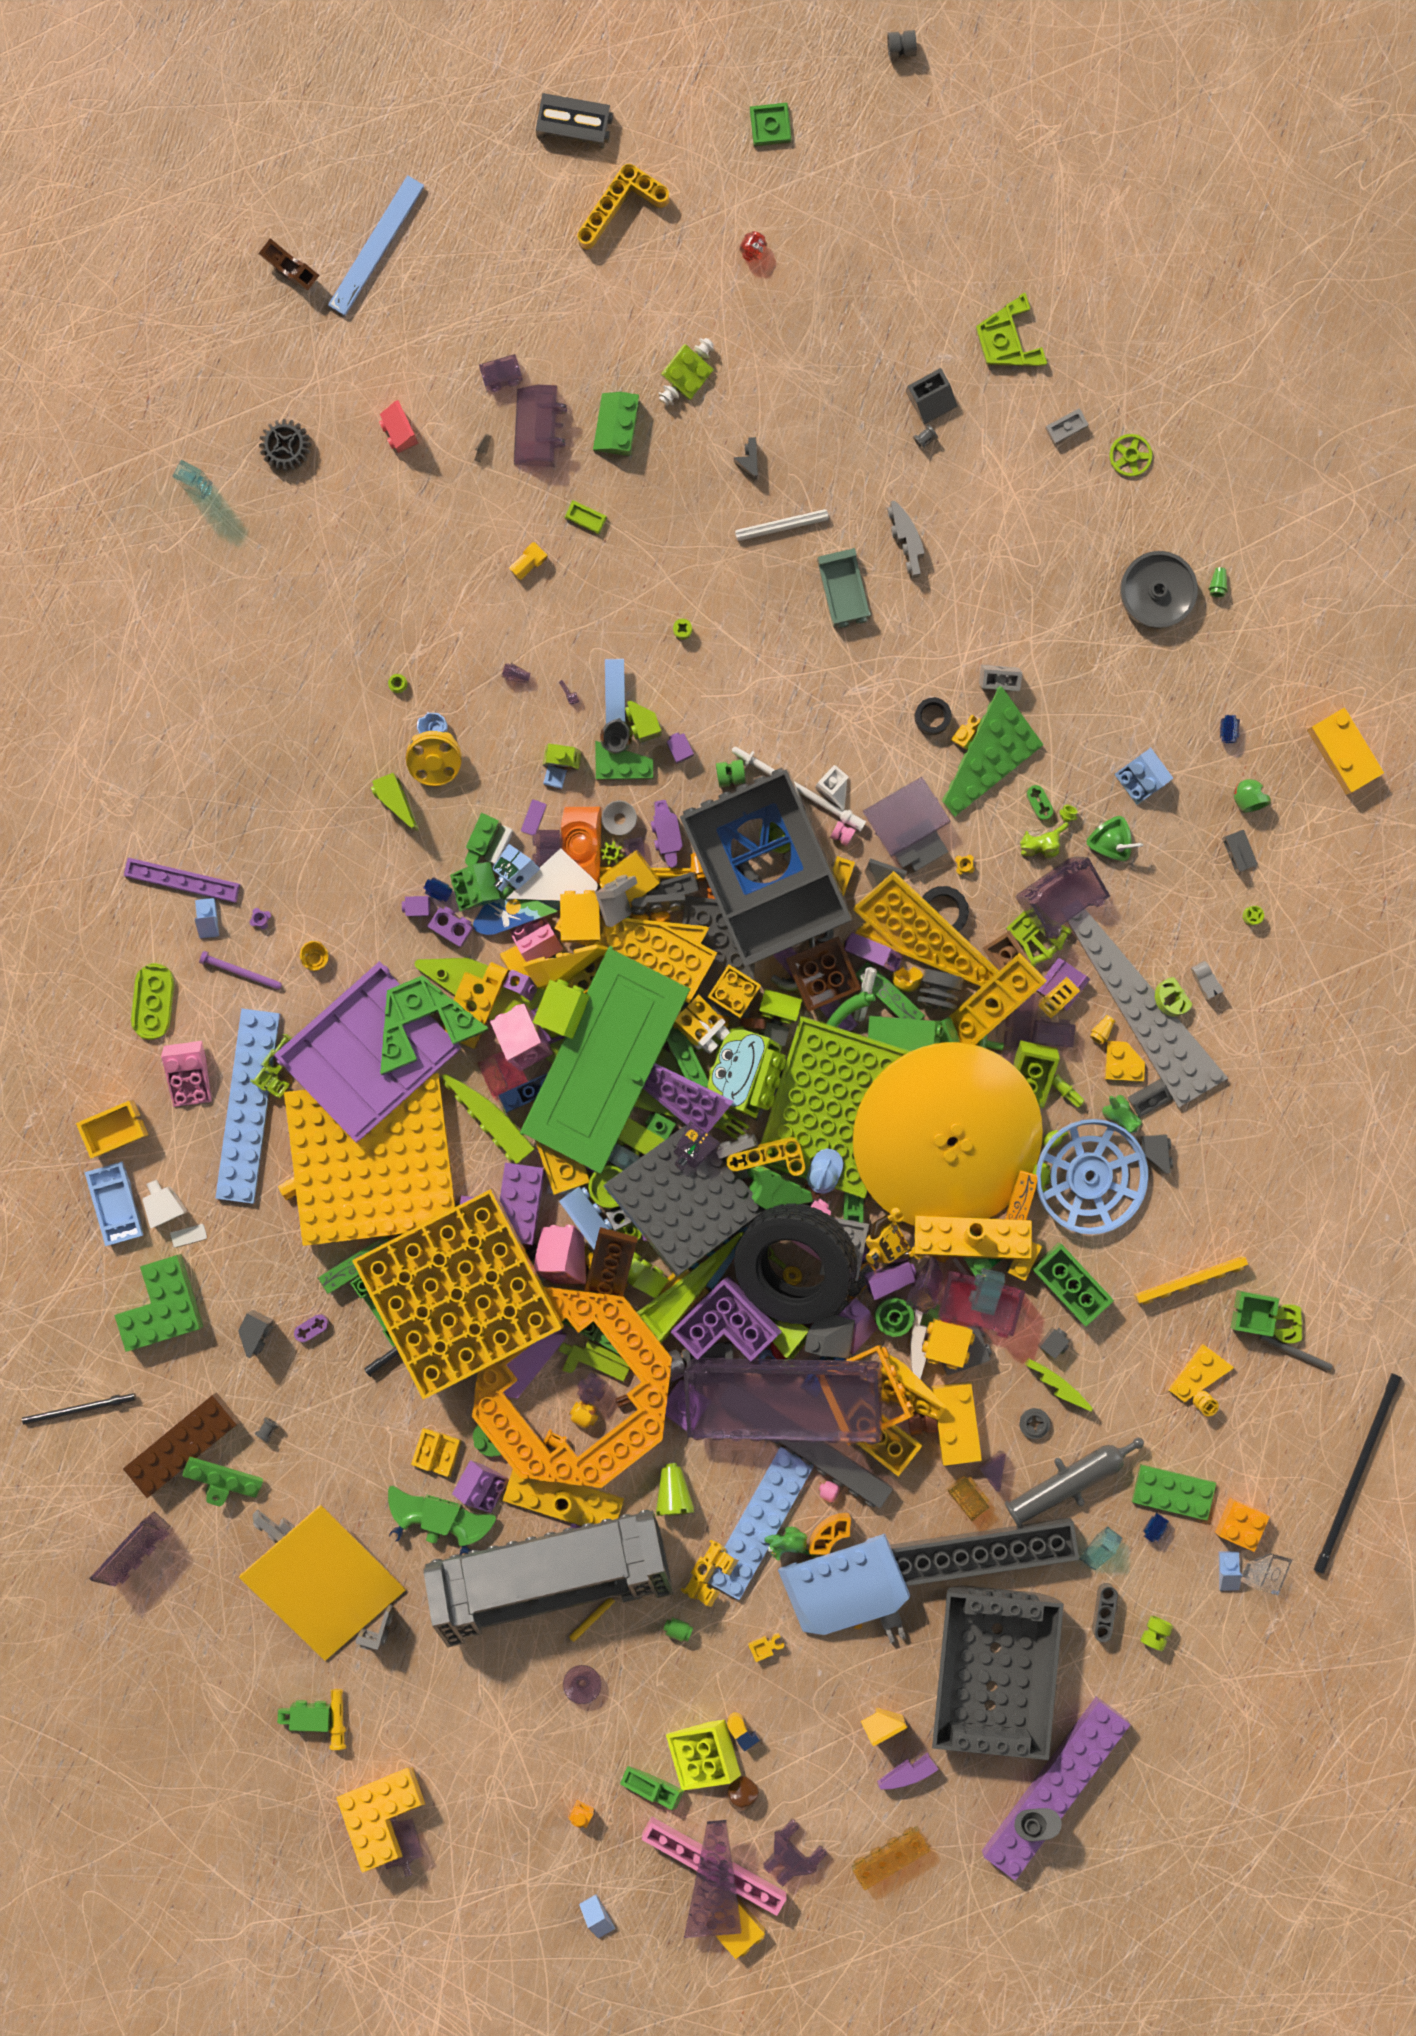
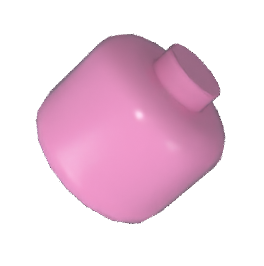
M827 1481L825 1484L822 1483L819 1488L821 1491L820 1497L829 1503L834 1502L840 1491L839 1485L831 1481Z

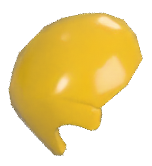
M309 941L301 948L299 957L301 964L307 970L319 971L328 963L329 954L321 942Z
M901 967L898 971H894L892 982L901 991L913 992L919 987L923 974L916 967H912L910 970H905L904 967Z

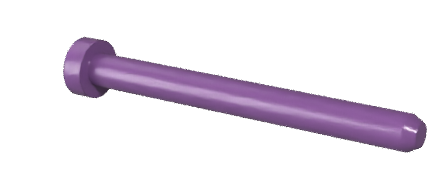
M203 951L200 957V964L208 963L275 989H280L282 986L276 980L211 957L209 952Z

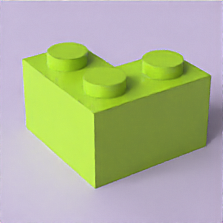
M634 1252L627 1282L648 1295L657 1298L669 1279L663 1275L664 1271L657 1266L652 1268L653 1265L645 1259L641 1261L642 1256Z

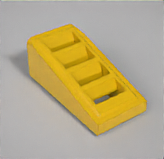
M1066 977L1039 1001L1038 1006L1052 1018L1080 992V989ZM1066 985L1072 993L1069 994L1063 986ZM1059 990L1066 996L1065 999L1058 993ZM1053 996L1060 1002L1059 1004L1052 999ZM1047 1001L1054 1007L1053 1010H1052L1051 1007L1046 1003Z

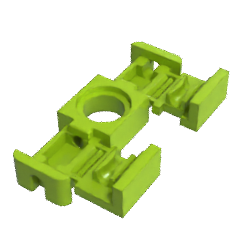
M282 1034L284 1038L275 1050L271 1049L261 1063L263 1066L254 1080L250 1079V1082L260 1090H267L277 1098L283 1095L290 1084L285 1081L281 1082L278 1080V1076H274L279 1073L282 1067L278 1064L277 1067L273 1068L270 1066L269 1061L272 1057H275L274 1054L292 1039L288 1034Z

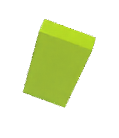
M572 500L564 518L594 533L600 534L607 516Z

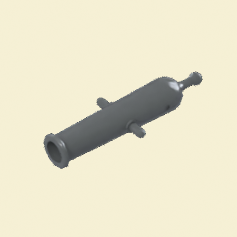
M1137 1437L1132 1443L1122 1448H1117L1114 1445L1101 1446L1068 1467L1064 1465L1060 1458H1056L1054 1463L1058 1468L1057 1474L1010 1502L1006 1500L1004 1502L1017 1527H1022L1021 1523L1070 1497L1075 1499L1078 1506H1084L1085 1502L1081 1492L1119 1472L1124 1465V1457L1136 1448H1142L1144 1440Z

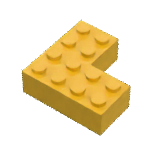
M413 1767L405 1768L336 1797L362 1873L403 1857L390 1819L426 1805Z

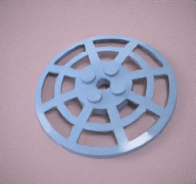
M1086 1119L1071 1123L1052 1136L1040 1155L1036 1171L1038 1195L1044 1209L1051 1218L1071 1231L1091 1235L1112 1231L1128 1221L1138 1210L1144 1199L1148 1184V1165L1145 1154L1134 1136L1115 1123L1099 1119ZM1093 1124L1105 1126L1107 1129L1102 1137H1079L1077 1127ZM1070 1131L1072 1141L1062 1147L1056 1157L1048 1154L1047 1152L1055 1140L1063 1133ZM1116 1131L1127 1139L1135 1153L1124 1157L1120 1149L1109 1141L1113 1132ZM1088 1141L1099 1142L1094 1153H1084L1081 1143ZM1074 1146L1077 1156L1070 1163L1062 1160V1156ZM1106 1146L1115 1153L1118 1158L1117 1160L1108 1162L1101 1156ZM1044 1160L1053 1164L1051 1168L1052 1188L1043 1192L1041 1187V1169ZM1138 1160L1140 1181L1136 1192L1126 1188L1128 1184L1127 1164ZM1121 1166L1122 1179L1119 1185L1112 1182V1170ZM1061 1167L1067 1170V1181L1057 1185V1168ZM1091 1170L1094 1173V1177L1092 1180L1087 1181L1085 1174ZM1070 1188L1076 1194L1073 1205L1069 1204L1060 1192ZM1108 1189L1116 1191L1117 1193L1113 1199L1104 1205L1101 1196ZM1055 1195L1058 1201L1070 1211L1067 1222L1053 1212L1046 1201L1048 1198ZM1123 1195L1133 1198L1132 1204L1125 1213L1112 1221L1107 1211L1113 1208ZM1083 1198L1093 1199L1097 1209H1080ZM1078 1214L1083 1216L1100 1214L1105 1225L1087 1228L1075 1226Z

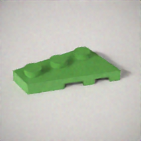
M595 741L596 780L653 779L652 758L627 750L614 755L605 750L601 742Z

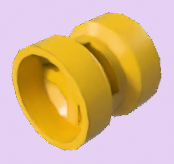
M1200 1391L1193 1398V1405L1204 1416L1210 1417L1217 1413L1219 1404L1208 1392Z

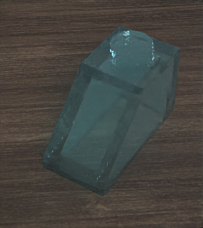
M1107 1526L1096 1535L1081 1555L1080 1560L1093 1570H1096L1116 1554L1122 1537Z

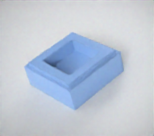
M548 765L543 784L562 789L567 770Z

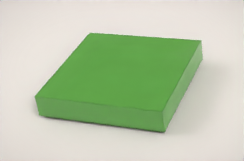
M788 103L749 107L753 146L791 142Z

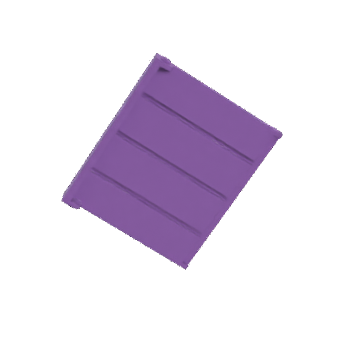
M380 961L274 1054L277 1063L281 1067L284 1066L355 1143H358L461 1049L458 1044H452L448 1033L428 1015L403 1026L417 1061L381 1076L387 990L400 984L391 976L388 967Z

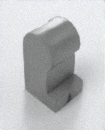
M1206 961L1191 968L1205 1000L1224 991Z

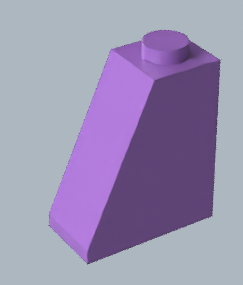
M851 933L845 941V951L893 973L898 970L903 956L895 950L855 933Z
M904 1261L863 1275L869 1293L876 1300L914 1282L916 1270L913 1264Z

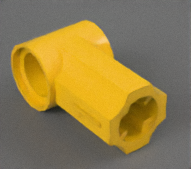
M533 542L509 569L521 581L533 568L539 567L548 558V555L536 542Z

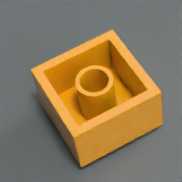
M1230 1497L1215 1533L1221 1538L1255 1552L1270 1516L1263 1511Z

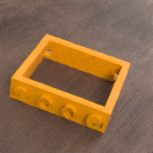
M882 1345L871 1348L816 1374L848 1446L914 1416L912 1413L915 1411L911 1401L906 1400L904 1395L906 1394L905 1387L902 1383L898 1382L896 1378L898 1372L895 1366L890 1364L888 1360L890 1358L889 1352ZM878 1353L904 1410V1414L855 1435L828 1375Z

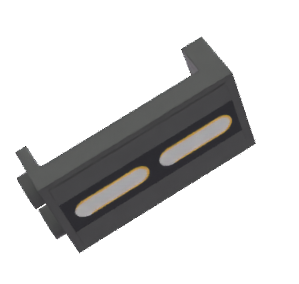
M542 93L535 130L536 136L544 138L545 135L599 144L600 148H604L605 143H609L610 131L607 130L608 125L613 122L614 113L611 112L610 105Z

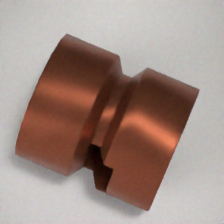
M916 1410L912 1412L914 1416L908 1419L910 1436L921 1435L923 1431L927 1434L938 1432L937 1419L917 1413Z

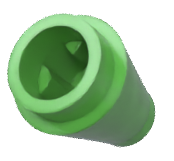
M1215 568L1208 588L1210 595L1213 597H1224L1228 591L1227 570L1225 568Z

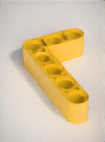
M632 164L623 165L578 231L579 246L585 250L594 247L631 190L654 206L664 208L669 203L668 188ZM628 172L634 174L632 178H626L624 175ZM642 183H648L650 185L647 189H642L640 187ZM616 188L623 190L621 194H615L613 191ZM662 193L666 197L659 200L656 198V195ZM605 204H611L613 206L610 210H605L603 208ZM596 219L602 221L599 226L593 225L592 222ZM585 235L591 237L587 242L582 240V237Z

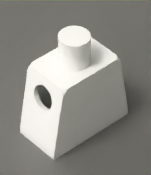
M158 1180L146 1184L151 1195L143 1198V1203L150 1228L157 1227L188 1212L171 1187L161 1189Z

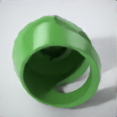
M1254 779L1241 781L1234 790V800L1244 813L1265 808L1271 804V798L1269 795L1261 792L1264 786Z

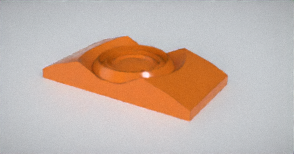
M565 807L561 823L562 850L599 884L602 807Z

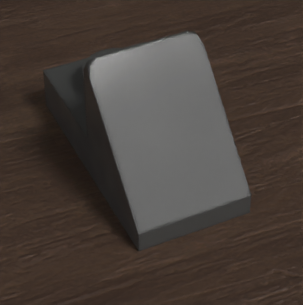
M749 437L748 443L745 444V455H749V457H734V463L753 480H757L756 437Z

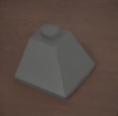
M870 858L865 874L874 889L893 871L903 880L907 871Z
M832 1314L828 1318L825 1317L824 1320L816 1323L813 1322L807 1334L805 1351L820 1356L849 1358L855 1320Z

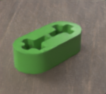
M1031 786L1026 792L1027 799L1037 818L1046 820L1053 814L1052 805L1041 786ZM1032 789H1034L1035 791L1039 790V802L1037 801L1036 797H1031L1030 794L1033 793ZM1040 803L1044 808L1049 809V811L1047 812V816H1045L1044 814L1040 815Z

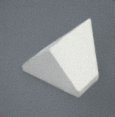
M834 765L816 784L815 788L842 810L845 809L846 786L849 777Z

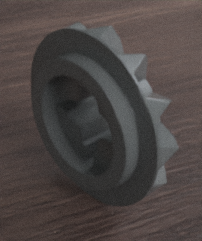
M1031 1408L1022 1414L1019 1426L1026 1437L1039 1439L1049 1431L1050 1419L1043 1410ZM1033 1416L1037 1421L1043 1422L1036 1426V1431L1032 1425L1027 1424L1032 1422Z

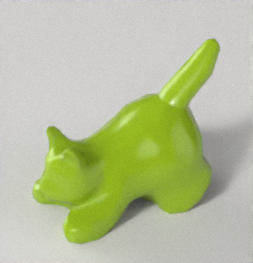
M1065 822L1053 832H1047L1037 837L1031 836L1028 831H1025V835L1020 842L1021 855L1033 856L1041 852L1045 858L1051 859L1056 857L1060 852L1059 834L1067 829L1069 823Z

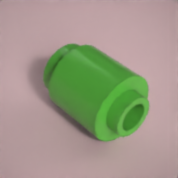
M672 1617L671 1620H666L663 1630L666 1631L665 1635L681 1642L683 1640L688 1642L693 1627L689 1626L687 1622Z

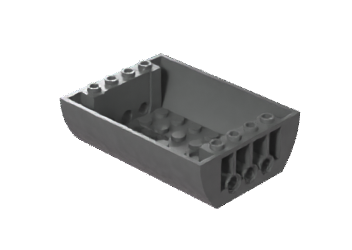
M966 1585L954 1586L947 1590L932 1749L1049 1760L1064 1607L1060 1600L1037 1592ZM996 1623L1002 1625V1630L999 1633L992 1631V1626ZM997 1642L1001 1645L998 1652L990 1650L992 1643ZM995 1681L997 1683L996 1689L988 1690L986 1688L987 1683ZM988 1700L995 1702V1706L991 1710L984 1707L985 1702Z

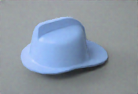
M823 1149L815 1155L807 1175L808 1185L815 1192L828 1193L837 1185L843 1169V1160L837 1151Z

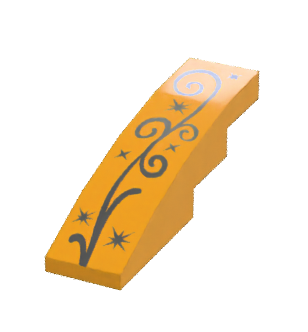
M1024 1171L1019 1172L1004 1219H1027L1037 1185V1175Z

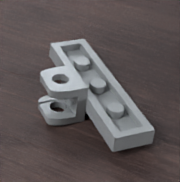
M258 1509L252 1515L254 1526L260 1531L264 1530L267 1532L268 1537L275 1543L280 1541L295 1527L284 1517L280 1520V1524L277 1525Z

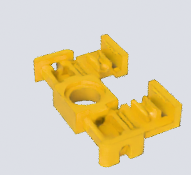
M710 1540L711 1546L704 1557H699L691 1571V1574H693L685 1589L681 1588V1591L691 1599H698L706 1606L712 1607L720 1592L713 1588H708V1581L716 1568L719 1567L723 1569V1573L731 1575L739 1560L726 1553V1548L720 1543ZM703 1565H706L707 1572L702 1575L700 1569Z

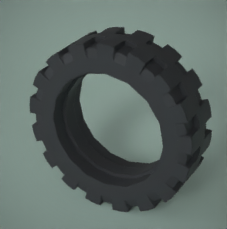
M938 886L930 889L922 896L928 904L938 896H948L957 903L959 916L952 926L959 932L967 923L969 916V906L964 895L957 889L949 886Z

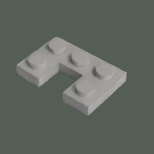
M833 1217L847 1231L856 1249L858 1260L856 1267H858L855 1281H858L869 1224ZM821 1263L820 1274L825 1275L824 1267Z

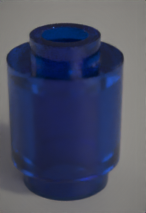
M1225 715V718L1220 720V738L1222 743H1237L1240 719H1236V715Z
M435 877L431 880L427 879L423 887L426 890V895L440 902H447L453 891L449 884Z
M1156 1513L1150 1518L1143 1529V1532L1146 1533L1144 1537L1153 1543L1155 1540L1159 1542L1169 1527V1520Z

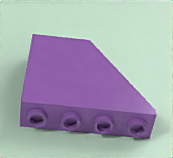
M563 1329L533 1343L507 1364L518 1379L517 1382L504 1391L507 1397L518 1398L565 1340L567 1333H563Z

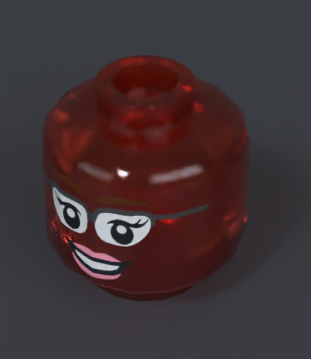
M756 231L745 234L739 246V250L745 260L752 262L762 258L767 247L765 236Z

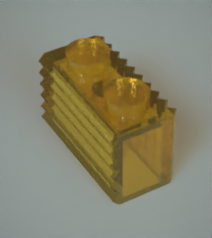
M963 1475L949 1486L947 1491L969 1519L974 1521L990 1508L987 1504L990 1500L983 1491L979 1494L975 1489L978 1485L971 1476L967 1479Z

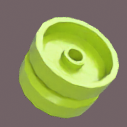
M608 1165L605 1166L601 1174L596 1171L593 1173L589 1180L588 1189L595 1203L606 1208L619 1206L604 1188V1185L622 1172V1168Z

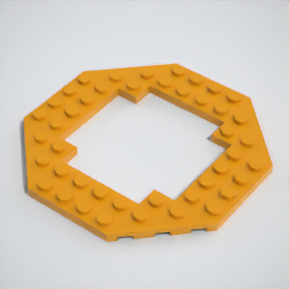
M544 1287L561 1321L567 1318L578 1333L594 1321L641 1382L626 1395L638 1410L579 1456L576 1455L566 1441L550 1453L504 1393L506 1389L518 1381L507 1364L531 1346L529 1345L478 1371L472 1417L519 1478L602 1488L662 1441L672 1356L625 1296Z

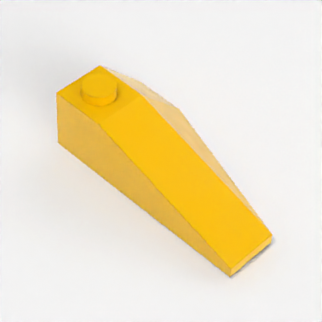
M598 944L573 950L574 954L558 953L556 958H537L523 963V967L537 988L546 990L549 980L557 982L558 979L568 982L603 955L608 947Z
M890 1355L888 1360L891 1365L895 1366L898 1372V1376H896L898 1382L902 1383L905 1387L906 1394L904 1395L906 1400L911 1401L917 1413L939 1420L946 1405L903 1362ZM881 1363L867 1391L883 1401L890 1402L892 1400L897 1402L902 1407Z

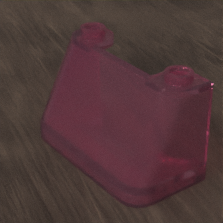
M948 1269L938 1316L944 1322L952 1323V1320H958L997 1332V1336L1008 1338V1335L1014 1336L1025 1291L1020 1288Z

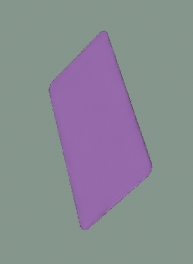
M532 799L521 828L522 832L535 836L546 807L545 803Z

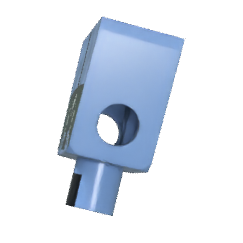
M508 844L493 867V871L499 876L493 886L500 892L508 884L515 889H519L540 868L529 857Z

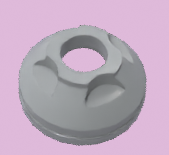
M613 801L603 810V825L613 835H625L631 832L636 825L637 815L635 809L626 801ZM619 813L625 816V822L621 825L614 822L615 815Z

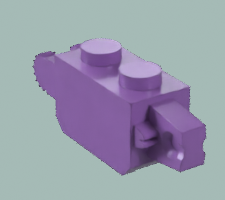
M666 800L654 802V821H651L652 832H656L658 840H654L656 852L660 851L661 855H665L667 866L674 868L678 864L676 852H680L683 848L677 816L670 813Z

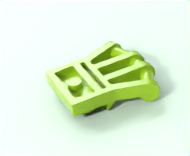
M1034 902L1006 928L1007 931H1011L1015 939L1023 947L1033 967L1046 960H1051L1058 950L1061 951L1067 935L1071 934L1072 929L1051 920ZM1046 924L1061 931L1057 940L1044 927ZM1039 931L1053 944L1048 950L1035 937ZM1031 940L1043 954L1033 957L1027 942Z

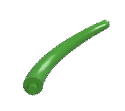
M864 991L859 995L849 998L836 1009L826 1024L838 1027L854 1011L870 1006V1002L875 1001L874 993L868 994L867 991Z

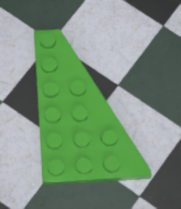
M1001 686L996 689L997 692L978 725L977 733L973 741L970 742L968 751L964 754L958 766L957 774L954 780L951 781L949 790L942 799L943 804L954 817L1044 745Z

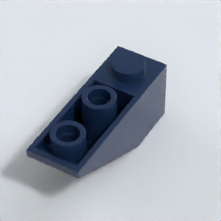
M548 1073L496 1096L504 1114L536 1100Z

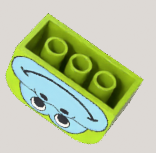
M746 1030L732 1031L724 1038L721 1047L717 1050V1059L709 1073L708 1089L734 1101L728 1109L757 1118L760 1108L749 1104L766 1049L780 1053L782 1049L780 1044L771 1038Z

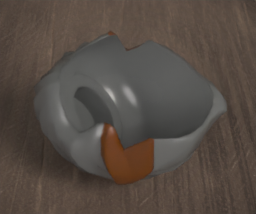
M620 718L605 724L600 733L602 747L614 755L626 751L632 742L630 727Z

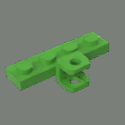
M189 1457L183 1471V1477L206 1483V1502L219 1507L226 1501L229 1490L256 1498L263 1483V1478L193 1457Z

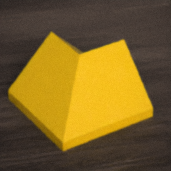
M877 1707L875 1714L861 1721L873 1747L907 1728L903 1715Z

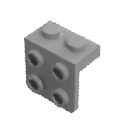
M621 875L595 892L607 927H613L631 915V908L625 891L637 884L635 876L627 877V875Z
M745 1134L738 1137L736 1141L721 1143L717 1149L719 1159L724 1157L726 1160L727 1156L758 1145L755 1135ZM756 1152L749 1154V1159L752 1161L759 1158V1154ZM743 1154V1159L740 1160H744V1163H747L745 1159V1154ZM733 1157L732 1162L734 1165H737L739 1160ZM747 1169L735 1171L741 1179L749 1177Z
M389 1605L385 1611L379 1633L362 1628L356 1639V1644H359L360 1648L378 1650L380 1645L384 1646L389 1634V1630L386 1628L392 1623L395 1614L392 1611V1605Z

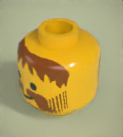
M585 1400L576 1401L569 1413L571 1421L584 1429L589 1425L594 1426L599 1417L596 1415L597 1408Z

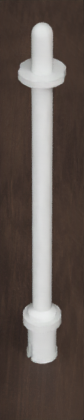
M738 747L732 748L734 755L746 761L744 766H748L750 763L772 776L771 772L775 769L754 758L755 752L752 751L749 755ZM794 781L800 794L839 816L842 820L841 823H847L859 830V832L862 830L866 821L852 814L851 810L840 809Z

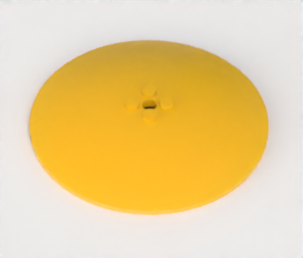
M945 1042L924 1046L903 1055L891 1063L877 1076L865 1093L859 1105L853 1128L852 1143L855 1164L863 1184L874 1200L889 1213L893 1208H898L901 1211L900 1213L904 1215L903 1222L915 1226V1216L989 1219L1009 1205L1019 1172L1033 1173L1042 1145V1117L1031 1086L1016 1067L1002 1056L984 1047L968 1043ZM950 1137H956L957 1139L953 1146L947 1145V1140Z

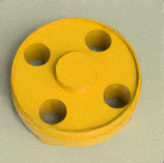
M427 731L411 738L406 750V765L411 776L418 782L429 786L444 785L453 780L460 770L462 753L452 734L448 732ZM442 743H448L449 745L444 746Z

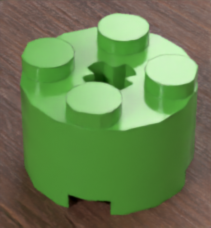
M887 1297L881 1300L875 1308V1322L886 1335L892 1337L902 1336L909 1331L914 1322L912 1308L900 1297ZM892 1312L899 1313L896 1321H893V1319L889 1320Z

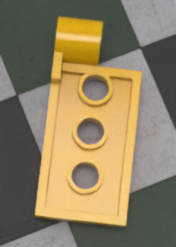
M491 962L483 979L465 972L454 1001L467 1012H470L482 1024L486 1025L497 996L500 995L508 977L509 969ZM477 983L482 984L484 987L482 994H478L475 991ZM469 1001L476 1003L477 1009L475 1011L468 1009ZM482 1034L460 1043L475 1049Z

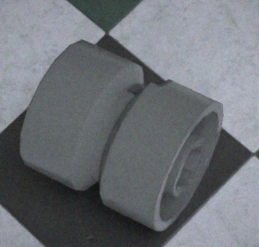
M915 30L904 31L903 34L899 32L887 33L889 59L900 58L902 54L905 57L917 55Z

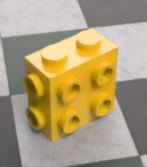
M934 1318L933 1323L929 1322L927 1333L929 1337L928 1341L923 1343L922 1352H924V1357L928 1358L927 1362L939 1364V1362L947 1363L946 1367L955 1370L958 1367L963 1368V1365L968 1363L970 1353L967 1350L969 1345L973 1344L975 1334L972 1333L973 1330L971 1328Z

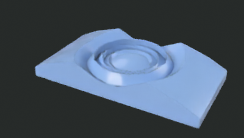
M123 1162L84 1172L105 1246L143 1236L140 1215L134 1202L131 1183Z

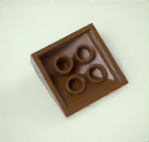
M839 936L786 958L808 1012L861 990Z

